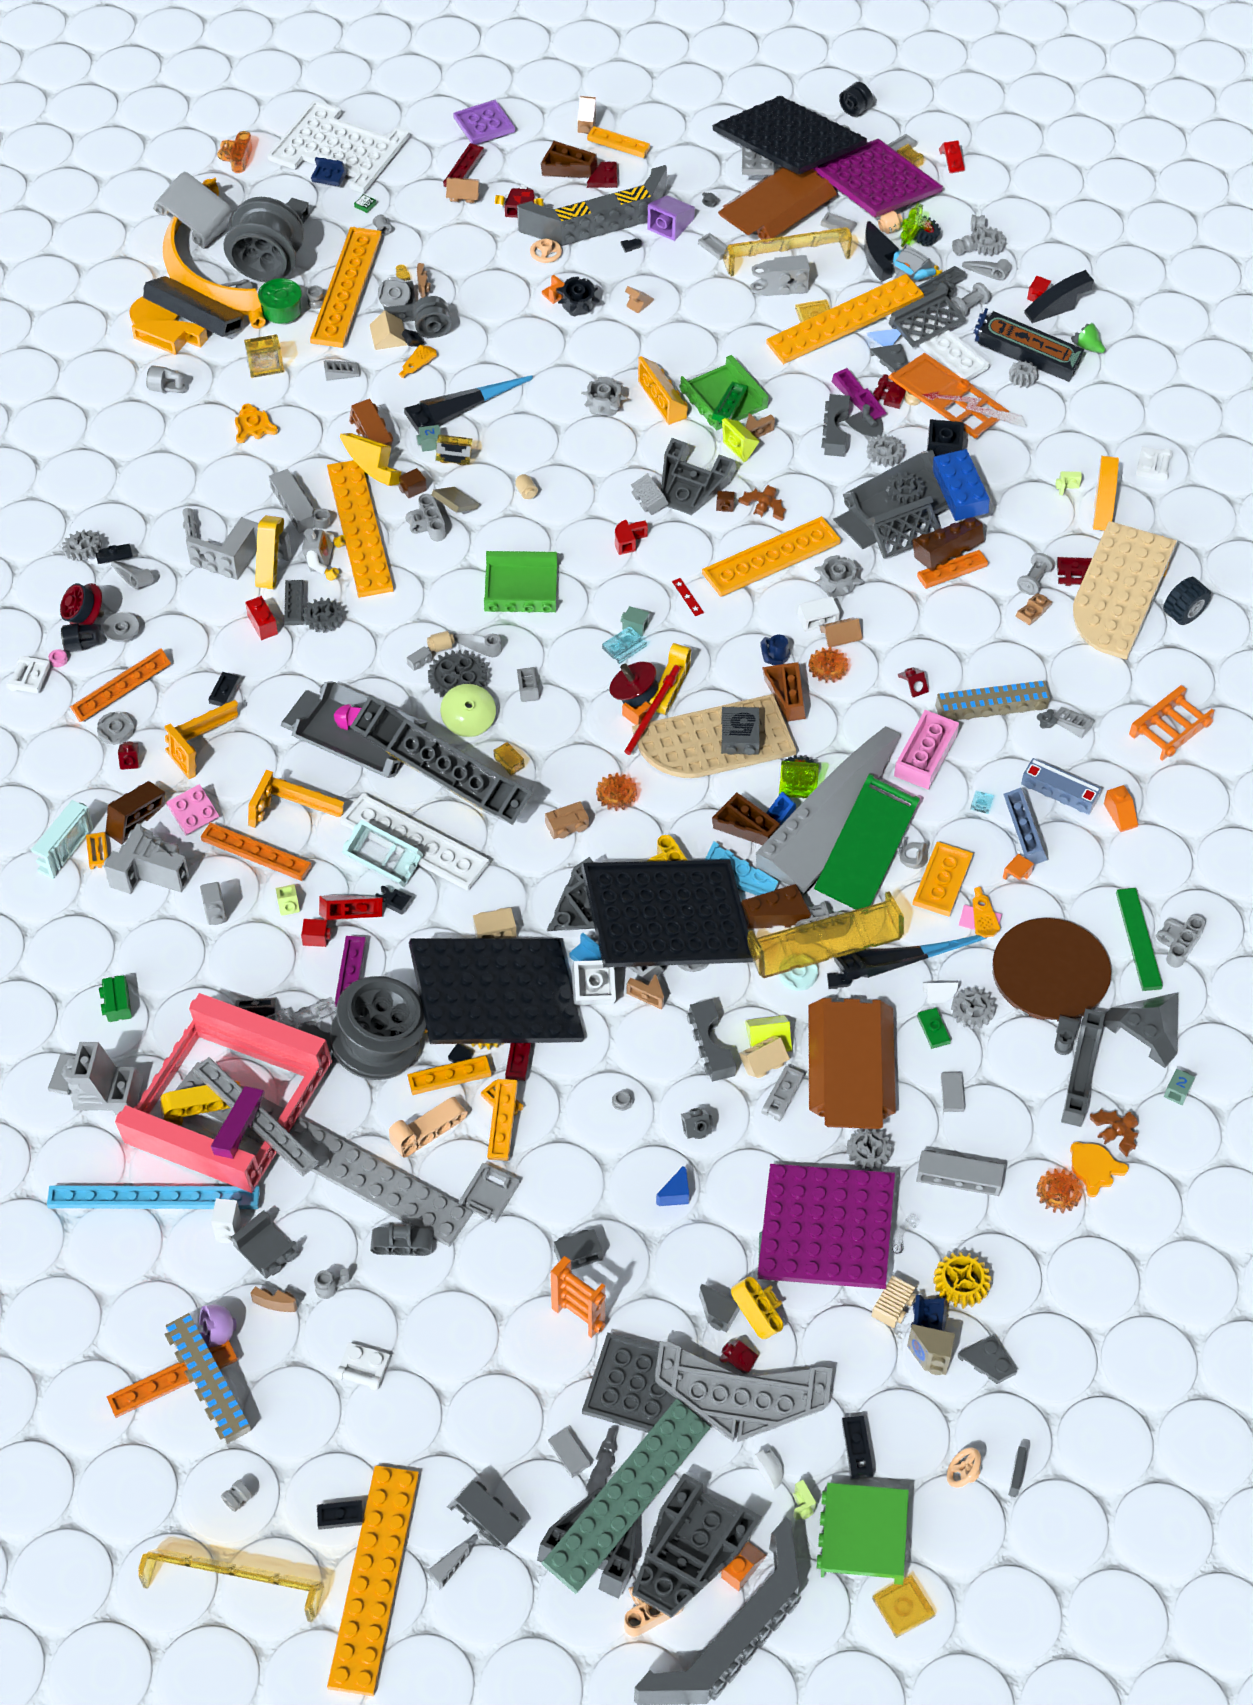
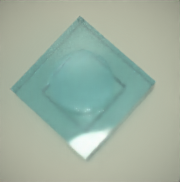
M975 791L970 810L989 814L994 795Z

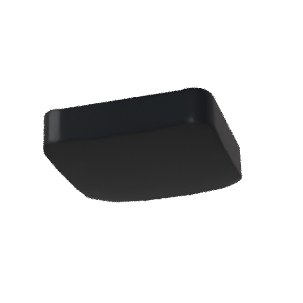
M456 1044L448 1055V1060L453 1063L469 1060L473 1057L474 1052L462 1044Z

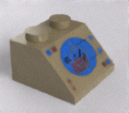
M912 1324L907 1347L925 1371H929L933 1375H946L955 1334Z

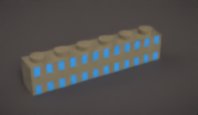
M1045 680L939 693L937 694L935 706L940 716L953 721L969 720L979 717L1047 709L1050 696Z
M187 1313L165 1325L167 1333L164 1335L169 1345H175L177 1351L174 1354L179 1364L184 1362L187 1368L184 1373L190 1383L194 1381L197 1387L194 1390L200 1402L204 1400L207 1408L204 1410L209 1420H215L217 1427L214 1429L219 1439L222 1440L224 1438L228 1444L250 1432L251 1429L247 1419L191 1315Z

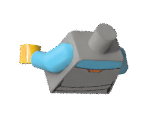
M908 244L902 247V250L894 253L893 267L897 275L893 279L907 274L915 283L926 277H935L943 271L938 270L939 267L937 265L932 268L930 258Z

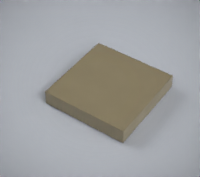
M456 487L434 489L431 494L456 513L476 510L479 506L478 502Z

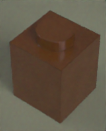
M418 468L399 476V490L408 499L427 491L426 478Z

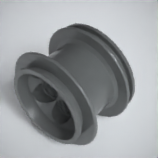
M253 197L242 202L233 214L231 221L232 229L228 231L224 238L223 249L226 258L236 270L248 278L258 281L285 278L293 271L296 263L295 253L298 252L303 243L304 227L300 217L290 206L274 198Z
M365 977L350 984L339 997L336 1016L330 1028L331 1048L337 1061L352 1074L370 1080L390 1079L403 1073L415 1060L420 1048V1039L426 1030L420 996L407 984L390 977Z

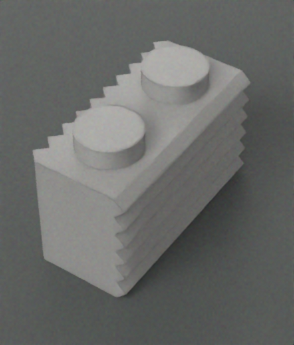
M648 473L631 484L633 489L631 493L636 500H641L639 504L644 512L648 510L653 515L662 507L668 505L665 496Z
M219 882L202 884L200 890L207 924L219 925L226 922L227 918Z

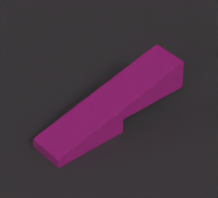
M848 368L833 374L831 382L844 395L850 396V401L860 411L863 412V406L867 404L870 406L869 414L874 420L886 415V411L869 389L864 390Z
M244 1086L211 1145L214 1155L234 1159L246 1128H250L265 1094L264 1090Z

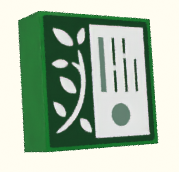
M363 194L354 203V207L368 213L377 203L375 199Z

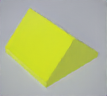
M727 418L722 419L723 443L743 462H746L760 441L739 421Z
M785 1015L745 1020L750 1047L771 1036L781 1037L787 1052L792 1051L790 1022Z

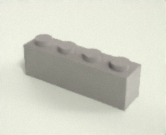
M921 1150L916 1182L999 1196L1004 1165L994 1161L985 1162L979 1161L976 1158H963L954 1154L946 1155L933 1150Z

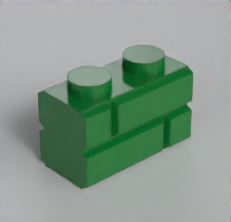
M120 975L114 978H103L102 987H99L100 999L104 998V1003L101 1004L102 1015H106L108 1022L131 1019L132 1013L126 976Z

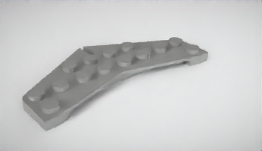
M663 1341L659 1342L655 1370V1381L659 1386L732 1442L734 1440L736 1422H739L737 1442L823 1411L829 1403L832 1368L826 1367L751 1377L739 1376L682 1350L681 1347L673 1343Z

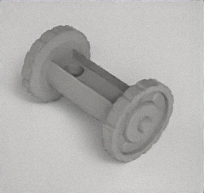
M978 282L973 285L971 293L963 298L954 297L950 301L963 316H966L969 307L977 302L982 304L988 302L990 294L987 287Z
M1035 553L1031 557L1032 568L1029 573L1019 577L1017 580V587L1027 595L1038 593L1040 589L1039 579L1043 573L1051 571L1054 566L1052 559L1044 553Z

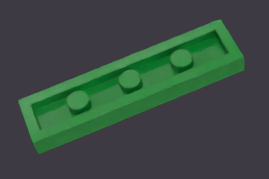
M732 381L713 412L712 419L722 423L724 418L731 419L744 398L748 386Z

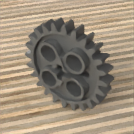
M452 650L450 655L445 652L444 657L438 655V660L433 659V664L429 665L428 683H430V688L434 689L435 694L439 693L440 698L458 685L474 684L480 687L486 686L487 668H485V663L481 662L480 657L475 659V653L469 656V651L462 654L461 650L458 653Z

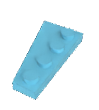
M713 841L705 860H730L738 889L757 896L777 889L778 881L760 869L751 867L747 861L740 860L734 856V853L722 849L718 843Z

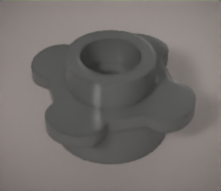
M703 192L702 196L704 198L702 203L705 206L713 207L717 205V196L713 193Z
M1048 709L1047 712L1037 715V720L1040 721L1042 729L1051 728L1057 723V718L1053 715V709Z

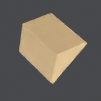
M384 310L370 324L375 350L407 345L404 337L401 335L404 331L403 322L391 313Z

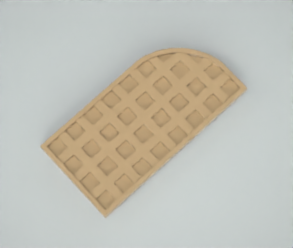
M1111 521L1108 522L1073 603L1075 626L1081 637L1090 646L1102 653L1125 660L1128 659L1176 547L1177 540Z
M773 694L649 722L637 743L641 755L649 764L663 773L681 778H699L796 755V748ZM722 707L759 708L758 755L721 754ZM639 725L632 726L633 735Z

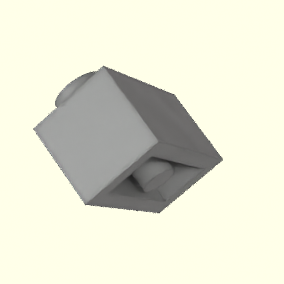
M424 646L406 657L407 665L415 671L432 660V653Z

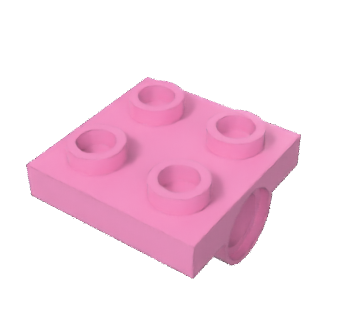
M200 784L166 802L185 836L219 818L217 811Z

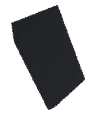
M276 998L237 1000L235 1002L236 1007L272 1020L276 1019Z

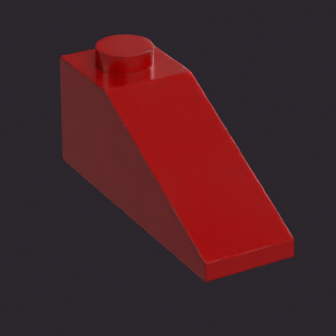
M351 895L319 896V915L325 920L382 917L383 898Z

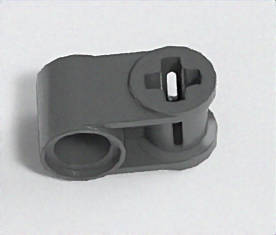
M1059 1016L1054 1049L1058 1054L1068 1055L1071 1053L1077 1035L1079 1019Z

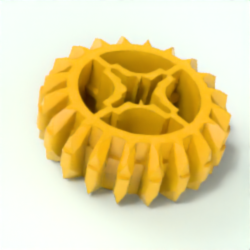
M960 1252L958 1257L952 1253L950 1258L945 1256L943 1261L937 1264L933 1283L936 1284L935 1292H940V1298L946 1297L948 1303L954 1302V1308L958 1304H961L963 1309L966 1308V1304L972 1308L975 1302L980 1304L982 1298L985 1299L988 1294L987 1292L990 1291L991 1285L989 1283H991V1276H988L989 1269L984 1268V1262L978 1263V1256L972 1259L970 1253L967 1256H963L962 1252ZM971 1273H973L976 1276L979 1284L975 1282V1279L971 1276ZM946 1277L953 1283V1288L948 1284Z

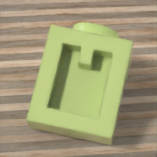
M1060 471L1059 479H1056V489H1059V495H1063L1065 488H1079L1082 478L1081 472Z
M295 884L275 888L282 916L300 912Z
M804 1480L795 1484V1491L793 1493L795 1501L798 1505H801L794 1509L795 1520L800 1518L804 1520L811 1517L816 1509V1502Z

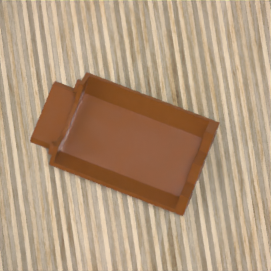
M781 166L774 171V175L766 176L723 205V209L718 211L722 218L747 235L757 231L761 241L766 242L772 240L837 195L833 185L826 178L817 175L818 172L814 169L798 175Z
M822 998L809 1004V1110L820 1117H825V1126L883 1128V1119L896 1113L893 1008L881 1000H872V1003H860V999H844V1002H832V998Z

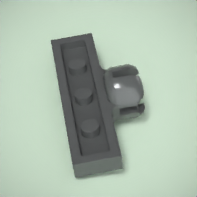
M953 266L917 287L924 293V297L944 287L947 291L946 296L951 300L956 293L955 289H953L955 288L954 284L966 278V272Z

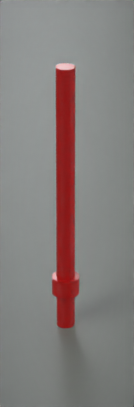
M674 665L670 674L666 675L663 680V686L624 750L627 755H631L669 688H672L676 682L675 678L681 669L678 665Z

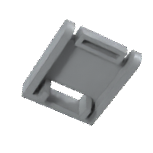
M482 1163L458 1204L464 1206L467 1202V1209L487 1220L493 1215L491 1221L496 1223L518 1188L519 1180ZM491 1175L504 1181V1188L487 1181V1179Z

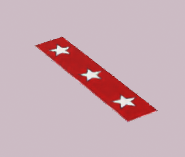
M678 578L671 581L694 616L703 614V610L682 579Z

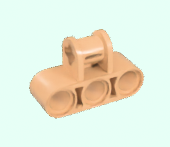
M631 1586L628 1589L636 1607L630 1609L625 1614L624 1629L628 1635L636 1637L669 1620L671 1617L662 1612L658 1615L650 1614L649 1610L653 1607L632 1596L634 1587ZM684 1607L674 1616L680 1614L683 1611ZM632 1619H637L640 1621V1624L638 1626H631L628 1622Z

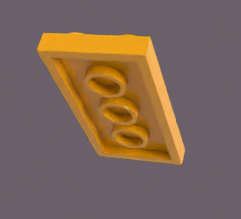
M936 842L912 905L949 917L972 860L973 853Z

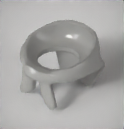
M903 837L902 847L897 848L901 863L913 869L923 867L928 861L927 844L925 842L906 844V837ZM911 848L918 849L916 858L913 859L907 858L905 852Z

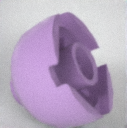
M215 1304L201 1307L199 1325H203V1332H200L207 1347L223 1345L230 1340L233 1331H236V1319L232 1318L229 1310Z

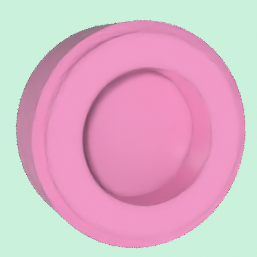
M61 649L53 650L48 656L49 662L53 667H62L68 662L66 652Z

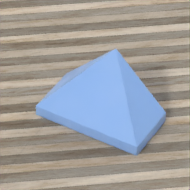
M897 329L867 332V336L881 346L893 345L901 335Z

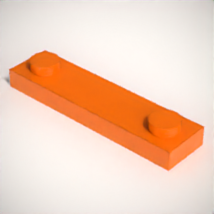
M977 550L949 560L944 565L938 564L933 571L928 568L917 572V578L924 588L927 589L987 567L988 561L981 551Z

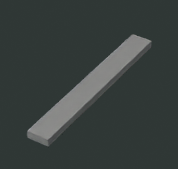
M208 1057L195 1067L193 1071L232 1109L243 1089ZM259 1106L251 1128L302 1177L319 1164L318 1160L266 1110Z

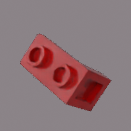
M959 141L944 142L939 148L940 155L945 154L949 173L963 172L965 168Z

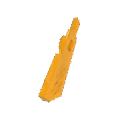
M419 345L402 366L403 370L399 373V376L404 378L408 373H414L420 367L429 363L437 356L436 349L426 345Z
M981 887L974 888L975 897L972 899L975 934L984 938L994 937L1000 931V926L988 897L983 895ZM983 902L985 905L980 906L978 903Z

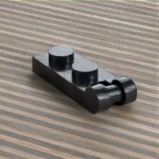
M864 1416L842 1418L841 1422L850 1479H858V1476L873 1477V1466ZM864 1461V1467H857L856 1462Z

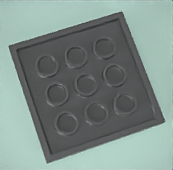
M607 1332L582 1408V1414L649 1433L676 1400L674 1396L655 1381L659 1347Z

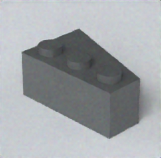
M472 1480L461 1489L448 1504L447 1508L451 1511L455 1508L464 1515L463 1521L467 1524L471 1521L479 1529V1533L502 1550L523 1526L519 1523L520 1519L512 1512L508 1513L503 1508V1503L495 1496L492 1498L486 1492L487 1488L481 1482Z

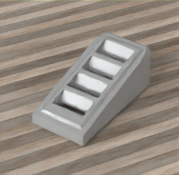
M323 361L326 381L360 377L357 362Z
M535 667L517 669L521 702L538 700L539 694Z
M1061 707L1054 715L1057 718L1056 724L1081 739L1092 728L1094 721L1088 716Z
M467 1543L462 1544L429 1568L430 1578L439 1590L444 1587L468 1557L469 1546Z

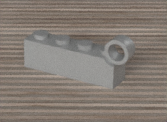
M288 469L269 475L270 488L299 533L304 532L308 528H314V526L324 529L331 524L329 511L326 509H313L310 498L305 496L303 487L297 484L295 475L291 474Z

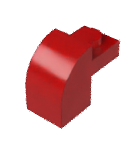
M626 519L616 526L615 548L619 555L636 551V540L647 537L648 525L646 520L628 524Z

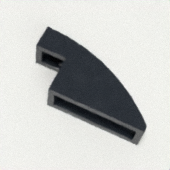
M868 221L864 240L865 256L875 276L883 282L892 277L894 253L899 251V248L871 221Z
M1086 270L1065 278L1033 301L1024 310V314L1031 323H1035L1074 310L1077 295L1092 290L1093 278Z

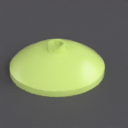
M462 684L446 693L441 702L440 713L443 723L451 732L463 737H474L486 732L491 727L496 716V706L492 696L484 688L474 684ZM466 704H471L472 707H471V708H467L465 705H466Z

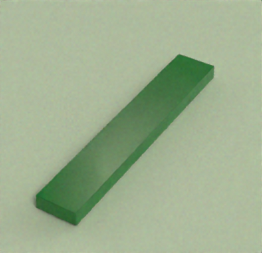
M1136 888L1118 889L1116 896L1142 991L1161 990L1163 985Z

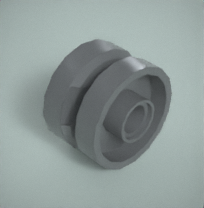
M426 296L415 302L412 307V315L416 331L419 335L428 339L437 338L449 331L452 322L448 305L444 299L438 296Z

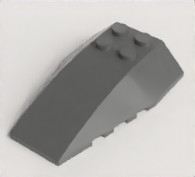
M683 1474L659 1511L656 1526H654L632 1596L672 1618L740 1554L762 1519V1516L744 1506H741L739 1511L732 1509L705 1494L702 1483Z

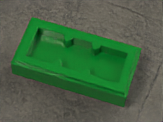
M937 1008L917 1013V1018L931 1049L950 1044L951 1040Z

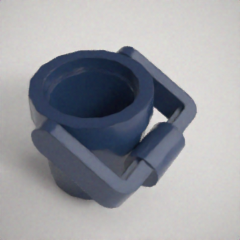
M777 634L771 638L764 637L760 642L765 663L781 665L790 658L788 639L784 635Z

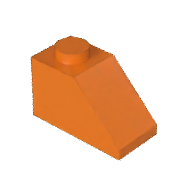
M1125 786L1107 790L1103 804L1119 831L1124 832L1138 827L1133 799Z
M747 1542L740 1554L722 1570L721 1578L737 1591H740L767 1555L750 1542Z

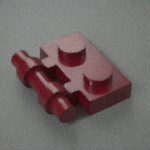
M884 374L879 379L878 387L875 388L873 395L877 401L879 399L884 400L883 405L900 409L906 390L895 382L888 381L889 376Z
M1057 557V575H1065V577H1058V584H1065V586L1081 585L1092 558ZM1071 575L1080 576L1081 578H1072Z

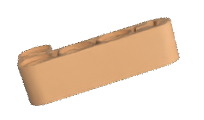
M451 1097L409 1125L404 1120L395 1122L389 1129L390 1142L402 1157H408L462 1122L468 1113L455 1097Z

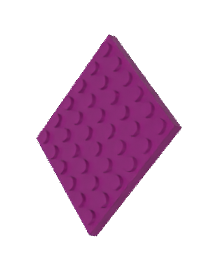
M879 138L813 168L818 172V175L826 178L830 184L874 217L940 193L943 189L941 184Z
M770 1164L757 1274L758 1279L886 1289L895 1173Z

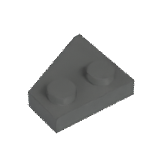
M901 344L870 348V355L878 357L880 359L879 362L886 366L891 373L898 371L908 364Z
M995 1336L959 1352L957 1356L959 1360L967 1361L974 1366L976 1371L985 1374L988 1379L996 1384L1015 1376L1017 1373Z

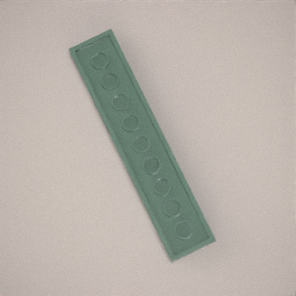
M676 1399L541 1564L572 1592L577 1594L711 1427Z

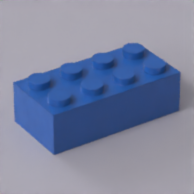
M967 449L933 457V473L954 520L959 521L989 513L990 499Z

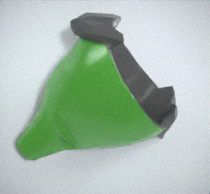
M1094 323L1086 324L1081 329L1082 332H1076L1071 337L1074 344L1085 350L1103 353L1106 350Z

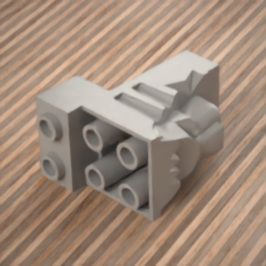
M138 823L129 832L128 840L125 845L121 846L119 853L112 851L111 855L104 861V868L110 888L128 894L133 892L139 879L182 893L190 878L185 856L180 855L178 844L166 843L162 838L153 836L150 830Z
M79 1042L75 1058H70L62 1071V1076L69 1082L68 1086L71 1090L70 1097L73 1110L113 1111L117 1115L123 1110L125 1105L132 1108L137 1106L143 1078L135 1067H116L99 1042Z

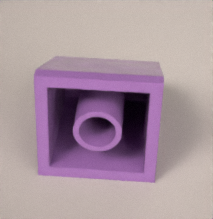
M668 195L648 204L647 230L675 241L694 220L695 207Z

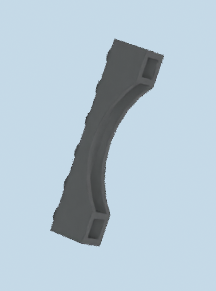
M1085 1008L1061 1119L1062 1123L1078 1127L1082 1126L1105 1017L1103 1012Z

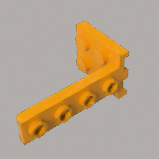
M236 700L225 703L223 706L210 710L176 727L171 723L164 726V729L168 732V735L165 736V742L168 743L165 751L188 779L196 777L195 768H197L195 762L196 751L186 741L237 718L238 702Z
M266 769L248 805V826L255 828L258 821L261 822L263 820L264 809L270 806L272 794L336 817L342 816L344 802L338 798L323 795L318 791H311L301 785H294L286 780L274 778L273 772Z

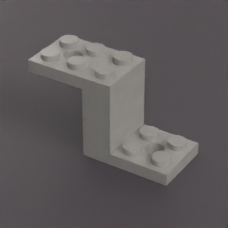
M241 517L222 546L189 536L186 544L190 564L212 573L238 580L257 552L259 523ZM283 531L279 536L278 559L289 561L292 557L289 533Z

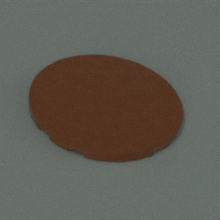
M1037 918L1014 926L998 942L992 960L993 978L1002 996L1017 1010L1020 1009L1028 1013V1016L1040 1020L1049 1019L1057 1020L1058 1022L1060 1015L1075 1019L1082 1017L1085 1008L1094 1010L1100 1004L1108 991L1111 981L1110 961L1101 943L1084 928L1061 919Z

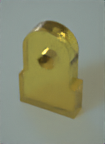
M402 264L397 265L396 277L409 281L410 275L407 272L406 266Z

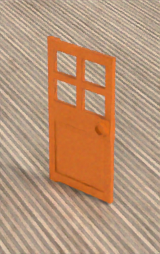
M925 352L898 371L891 373L888 377L949 421L962 422L971 414L983 421L975 429L964 423V431L975 439L1000 419L994 417L987 418L982 413L966 409L968 405L966 402L934 398L932 401L922 394L939 391L937 395L962 397L971 392L978 398H982L976 406L982 407L987 403L998 411L1009 413V410L975 388L968 380L959 377ZM955 402L966 411L955 417L945 408Z

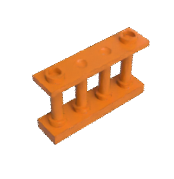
M1182 685L1135 720L1129 732V735L1134 739L1140 734H1144L1162 749L1160 760L1162 761L1167 757L1173 756L1180 746L1204 727L1208 728L1213 722L1214 710L1211 709L1206 714H1203L1185 700L1184 696L1187 689ZM1181 705L1198 720L1191 724L1173 708ZM1169 715L1186 730L1179 734L1165 723L1161 717ZM1151 725H1157L1174 739L1167 744L1148 728Z
M563 1256L550 1271L551 1308L557 1313L563 1308H567L588 1323V1336L592 1338L596 1333H601L606 1325L605 1285L602 1283L595 1291L571 1273V1260Z

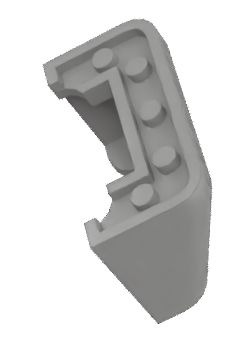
M188 172L179 174L155 202L153 207L157 214L166 216L170 212L192 229L193 241L203 249L227 229L232 214L231 207Z

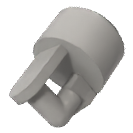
M152 365L149 367L146 385L150 391L181 393L186 390L181 373L162 366ZM169 379H174L175 382H169Z

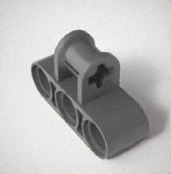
M390 1222L389 1227L372 1229L370 1251L377 1255L427 1256L432 1252L433 1232L425 1228H412V1223L399 1225Z

